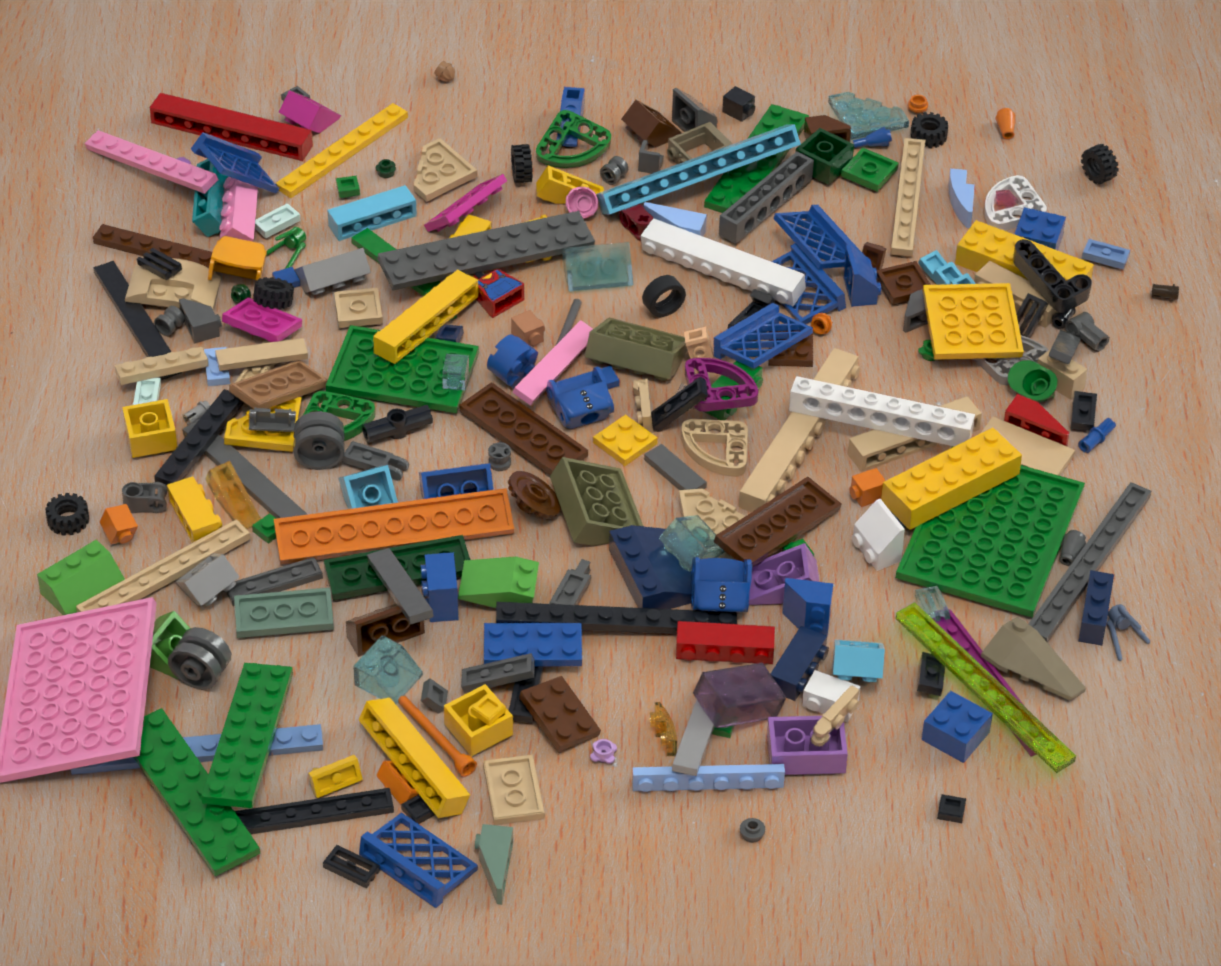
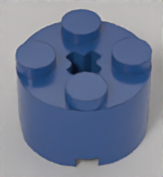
M510 334L495 346L498 350L495 355L490 354L487 361V369L514 389L535 367L538 352L521 338Z

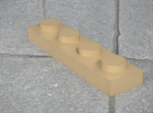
M202 347L190 348L184 351L170 352L165 355L147 357L137 361L124 362L123 364L115 365V373L120 384L124 385L207 367L208 358Z

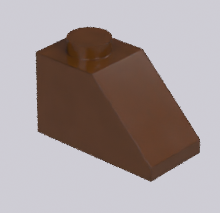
M826 115L805 117L804 135L806 139L821 128L850 142V125Z

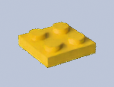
M625 414L593 436V443L619 463L627 466L657 445L658 437Z

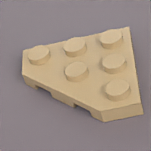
M439 138L423 146L421 160L417 169V177L414 181V191L427 202L476 178L477 169Z
M704 489L679 490V500L688 548L717 545L714 543L715 535L745 517L737 512L736 507L722 499L718 501L710 497V493Z

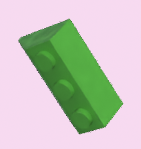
M97 540L92 541L37 574L40 594L62 615L77 613V605L125 580L111 553Z

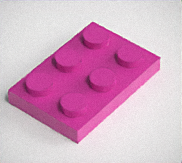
M250 298L243 300L222 314V322L231 325L233 328L249 332L251 335L264 338L269 342L281 341L302 327L301 318L275 308L263 307Z

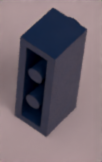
M1090 570L1078 642L1103 645L1114 574Z
M800 626L770 673L769 691L796 701L799 694H803L815 670L818 671L819 662L821 660L824 661L828 655L827 636Z

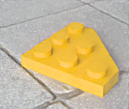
M301 397L267 409H270V413H275V409H291V411H296V423L299 419ZM250 410L238 420L234 418L227 422L224 437L225 445L293 452L294 432L249 430Z

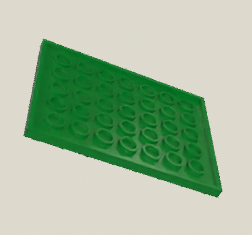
M1021 465L1019 475L916 526L897 568L895 578L1033 618L1062 546L1064 535L1068 531L1084 491L1085 483Z

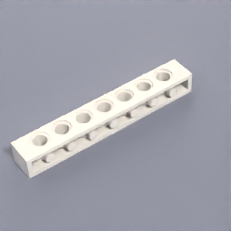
M796 376L790 392L789 411L949 446H956L970 439L973 434L975 414L798 376Z

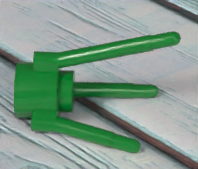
M296 226L275 237L276 241L283 240L267 250V255L283 245L290 249L297 248L286 268L292 267L301 250L306 247L304 243L306 241V234L301 228Z

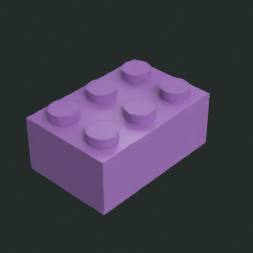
M822 716L768 717L767 743L769 764H784L785 775L846 773L848 753L844 722L838 729L834 728L829 733L830 738L825 745L816 747V745L812 744L811 737L814 733L813 728L815 724H817Z

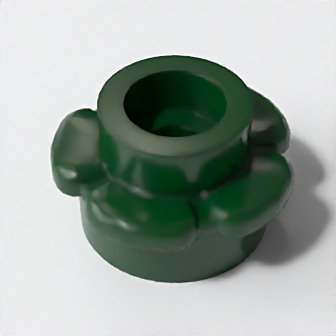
M383 159L376 165L375 169L380 177L390 178L396 171V164L389 159Z
M245 284L234 285L231 289L232 300L240 303L247 298H251L250 289Z

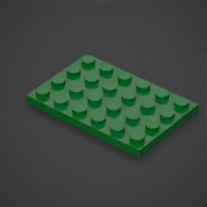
M349 326L327 380L326 391L415 407L428 405L433 410L451 413L458 412L459 404H461L479 354V346L427 338L394 364L374 354L373 336L381 330Z

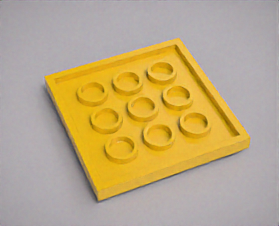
M1010 283L923 285L922 292L934 360L1023 357L1024 350Z

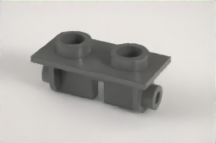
M254 407V409H250L249 430L294 432L296 411H291V409H275V413H270V409Z

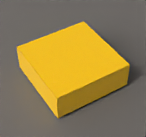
M488 693L471 707V714L489 726L506 712V705Z

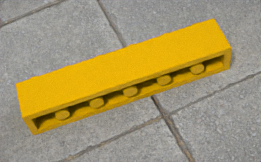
M459 270L446 277L444 281L373 336L374 354L396 364L478 297V280Z
M383 698L366 701L359 717L360 723L438 818L462 814L470 797L469 792L392 699Z

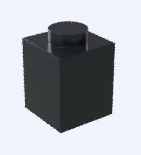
M735 86L723 96V113L741 122L753 115L756 108L754 95Z

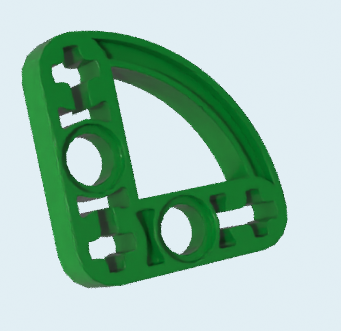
M562 110L556 115L537 145L536 158L541 163L552 167L574 168L583 166L599 158L609 148L611 133L608 129L572 111ZM566 118H569V121L565 122L562 129V119L565 120ZM580 126H587L590 130L587 133H580L578 128ZM552 133H559L561 138L559 140H552L550 135ZM569 134L594 146L588 151L577 155H556ZM602 136L606 137V140L599 141V138ZM549 144V154L546 153L545 155H542V152L546 151Z
M318 391L312 396L303 414L322 411L337 417L354 420L344 426V441H347L363 432L362 424L373 421L376 411L375 404L372 401L328 391ZM342 404L349 405V407L345 409H341L338 406Z

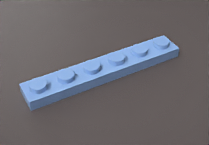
M784 764L700 766L697 776L674 772L672 767H633L632 787L633 791L643 792L784 788L785 768Z

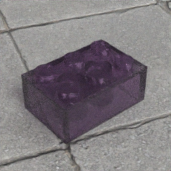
M763 663L702 672L693 691L694 696L716 728L768 720V717H777L787 698Z

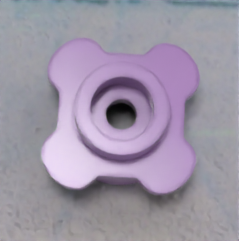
M600 739L593 743L594 751L590 755L592 761L606 762L608 764L615 761L614 752L617 751V746L607 739Z

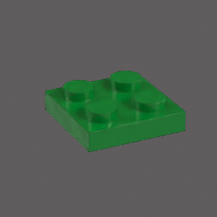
M862 148L841 170V177L878 192L898 170L899 162Z

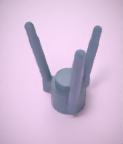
M1115 605L1108 611L1110 620L1106 624L1110 628L1119 661L1122 660V654L1115 628L1123 630L1131 626L1147 644L1150 643L1149 638L1141 630V625L1129 614L1124 605Z

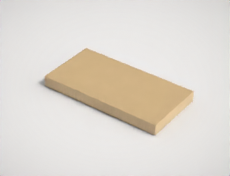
M992 417L982 430L984 432L992 427L997 430L1022 454L1021 465L1060 476L1075 455V450L996 417Z

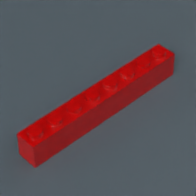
M159 93L149 107L152 124L196 135H201L203 132L236 145L303 161L313 147L312 130L185 98Z

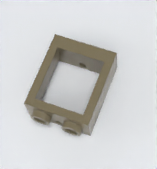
M708 122L669 138L667 154L671 160L680 164L692 159L686 151L702 144H706L715 151L733 143L711 122Z

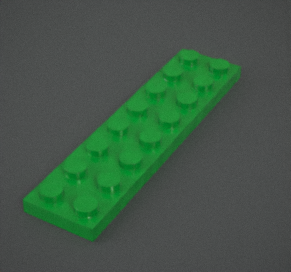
M771 104L748 138L791 124H795L798 136H800L804 130L805 117H809V115ZM790 149L724 172L705 199L704 207L720 213L725 212L781 164Z
M244 662L201 796L202 804L253 808L293 676V667Z
M160 708L144 716L140 756L133 758L214 876L216 877L261 854L260 847L231 806L202 804L201 796L208 773L165 711Z

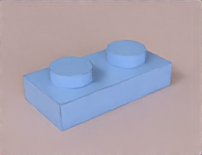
M226 347L204 349L208 358V366L206 367L208 386L230 384L229 370L219 371L215 356V350L226 349Z

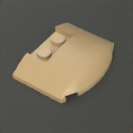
M172 258L181 263L182 270L168 280H165L147 269L135 265L125 302L180 308L179 299L184 298L211 306L214 309L221 276L214 272L212 280H208L209 268L189 260Z

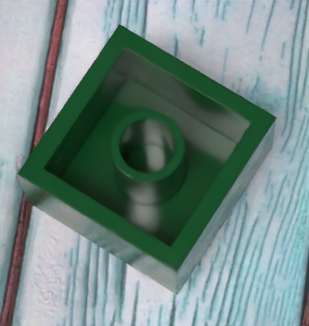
M819 128L799 145L796 151L814 160L812 177L829 185L841 174V170L853 158L854 144Z

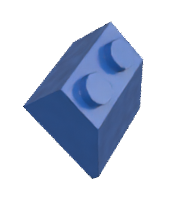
M846 245L843 279L851 307L877 305L878 295H881V284L876 281V268L872 267L871 260L853 246Z
M785 578L782 614L798 629L800 626H803L828 637L833 583Z

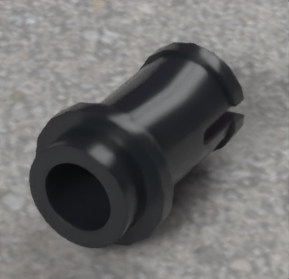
M1073 308L1065 313H1055L1052 317L1053 326L1058 329L1065 328L1066 321L1070 320L1076 313V309Z

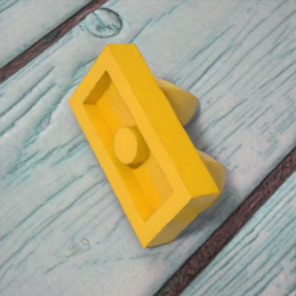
M355 755L321 768H312L311 772L308 773L312 791L316 798L363 780L359 761Z

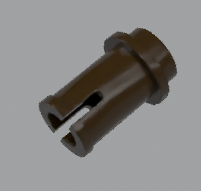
M1153 284L1152 298H1169L1171 301L1178 299L1179 286H1175V284L1173 286Z

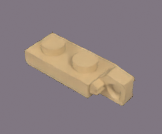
M648 379L634 380L633 390L634 394L637 395L636 405L637 409H641V411H637L638 424H643V427L652 433L653 426Z

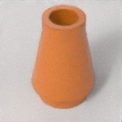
M1010 108L1000 109L995 117L1004 139H1011L1015 135L1016 115Z

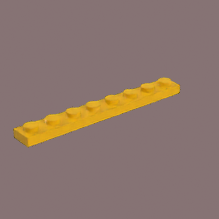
M394 103L390 104L276 182V185L279 187L278 191L289 198H293L408 118V111Z

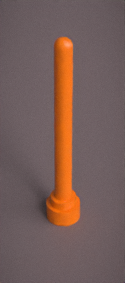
M406 696L399 697V704L454 760L456 771L463 777L472 774L477 767V762L470 755L461 754Z

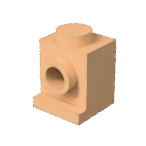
M706 327L684 332L690 359L713 358L712 346Z

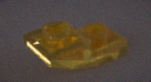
M655 702V712H650V727H655V737H661V746H666L667 756H676L677 735L675 726L665 707L660 702Z

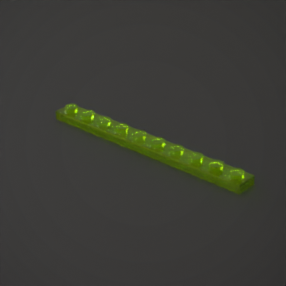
M915 602L896 612L895 619L1054 772L1058 773L1075 762L1076 755Z

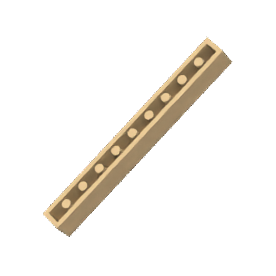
M834 348L813 380L850 388L853 378L856 379L860 372V366H858L859 356ZM792 412L740 490L739 508L753 512L778 496V494L783 493L787 480L793 478L796 466L802 464L807 449L811 450L815 437L822 433L824 423L829 421V419Z

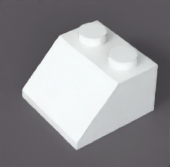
M878 499L854 524L852 541L854 546L862 551L866 561L869 564L871 563L876 571L901 562L905 529L883 501Z

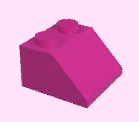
M290 90L278 112L285 116V121L293 125L298 123L301 128L321 133L341 117L340 114L311 98Z

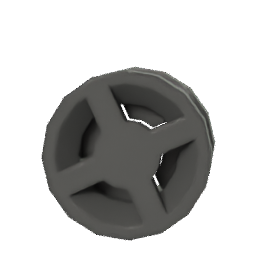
M503 442L493 443L488 448V460L491 469L505 471L511 466V448Z

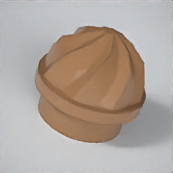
M442 61L434 74L438 76V80L449 82L455 77V69L451 63Z

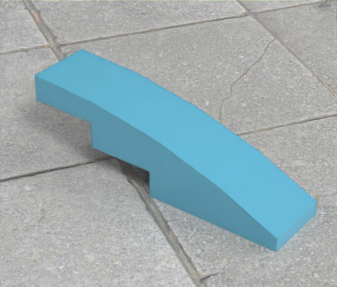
M937 250L920 258L918 264L937 285L976 284L968 273L962 275L952 261L947 263Z

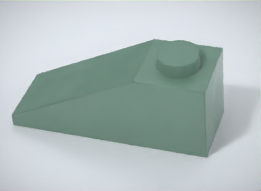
M483 824L481 834H476L475 849L479 850V861L496 903L502 905L513 848V827Z

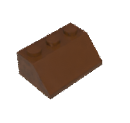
M397 604L377 609L346 621L347 639L358 657L425 633L424 621L410 624Z

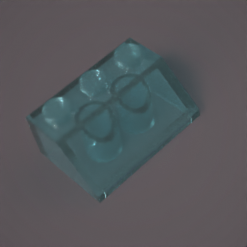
M629 242L562 249L564 272L569 292L634 285Z

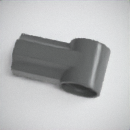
M1082 312L1065 323V329L1068 333L1080 337L1098 352L1103 350L1109 343L1110 337L1095 325L1094 319L1088 312Z

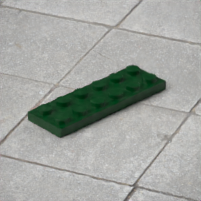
M463 535L390 548L415 585H421V581H426V579L421 577V565L425 564V555L454 552L456 578L462 575L464 561L470 560ZM380 550L323 560L333 601L388 591L367 559V554Z

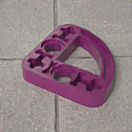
M692 358L686 361L685 377L687 385L700 376L706 380L708 397L694 406L696 410L706 412L749 407L758 402L756 383L748 373L738 366L714 358ZM707 372L726 376L739 385L712 388ZM721 396H730L731 399H729V400H723V399H721L720 397H721Z

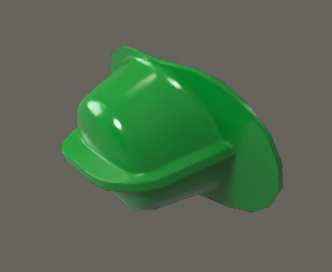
M1030 360L1020 361L1010 368L1008 383L1015 392L1036 402H1044L1055 397L1054 392L1057 388L1058 379L1051 370Z

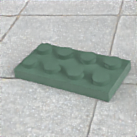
M330 587L234 596L237 638L334 630Z

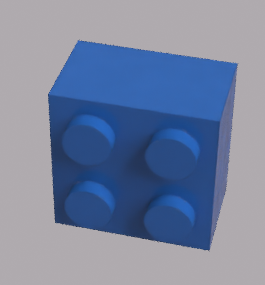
M1024 207L1014 234L1058 251L1064 234L1066 217Z
M454 552L425 555V564L421 565V577L426 579V581H421L422 595L427 597L425 600L433 610L434 617L429 619L430 622L459 620Z
M950 690L924 720L922 741L964 763L990 733L993 713Z

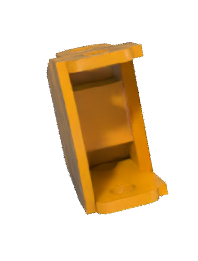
M221 237L220 240H217L212 252L208 280H212L214 271L258 280L262 277L267 255L265 246L261 243L234 237Z

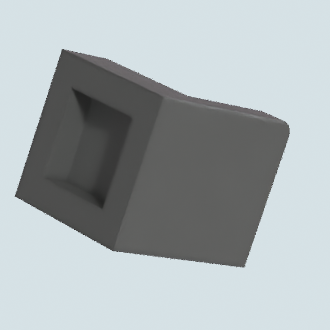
M643 140L639 150L638 172L652 174L660 171L664 155L647 151L648 141Z

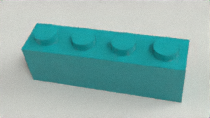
M209 159L198 163L197 167L215 173L218 181L205 194L195 190L192 222L209 237L221 232L219 228L222 222V198L225 189L223 185L228 176L220 174Z

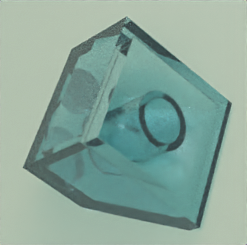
M698 515L675 518L659 537L664 544V548L679 560L682 568L691 572L693 557H699L700 559L718 558L725 552L714 543L716 534Z
M383 635L353 666L355 686L380 699L391 698L395 704L399 702V697L404 696L423 676V671L405 648Z

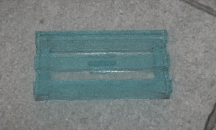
M938 586L915 590V597L926 623L931 622V618L941 621L942 616H944L945 620L950 619L949 609ZM930 593H934L941 610H937ZM922 594H925L926 600H927V602H928V604H929V607H930L931 611H929L928 606H927V604H926V602H925V599H924V597H923Z

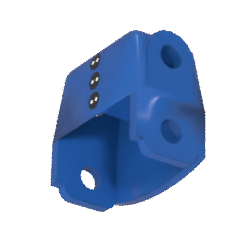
M598 366L593 368L592 380L574 382L557 388L554 380L551 379L547 382V397L562 425L568 429L608 418L610 413L614 412L613 400L608 391L604 375Z
M693 557L691 563L692 610L748 612L752 580L751 559H744V562L726 558L700 559L699 557Z

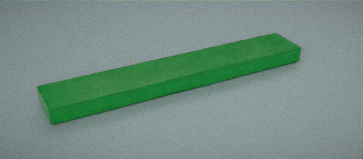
M368 228L351 237V243L359 249L363 248L365 254L378 262V253L396 250V248ZM435 281L412 286L411 288L424 297L441 282Z

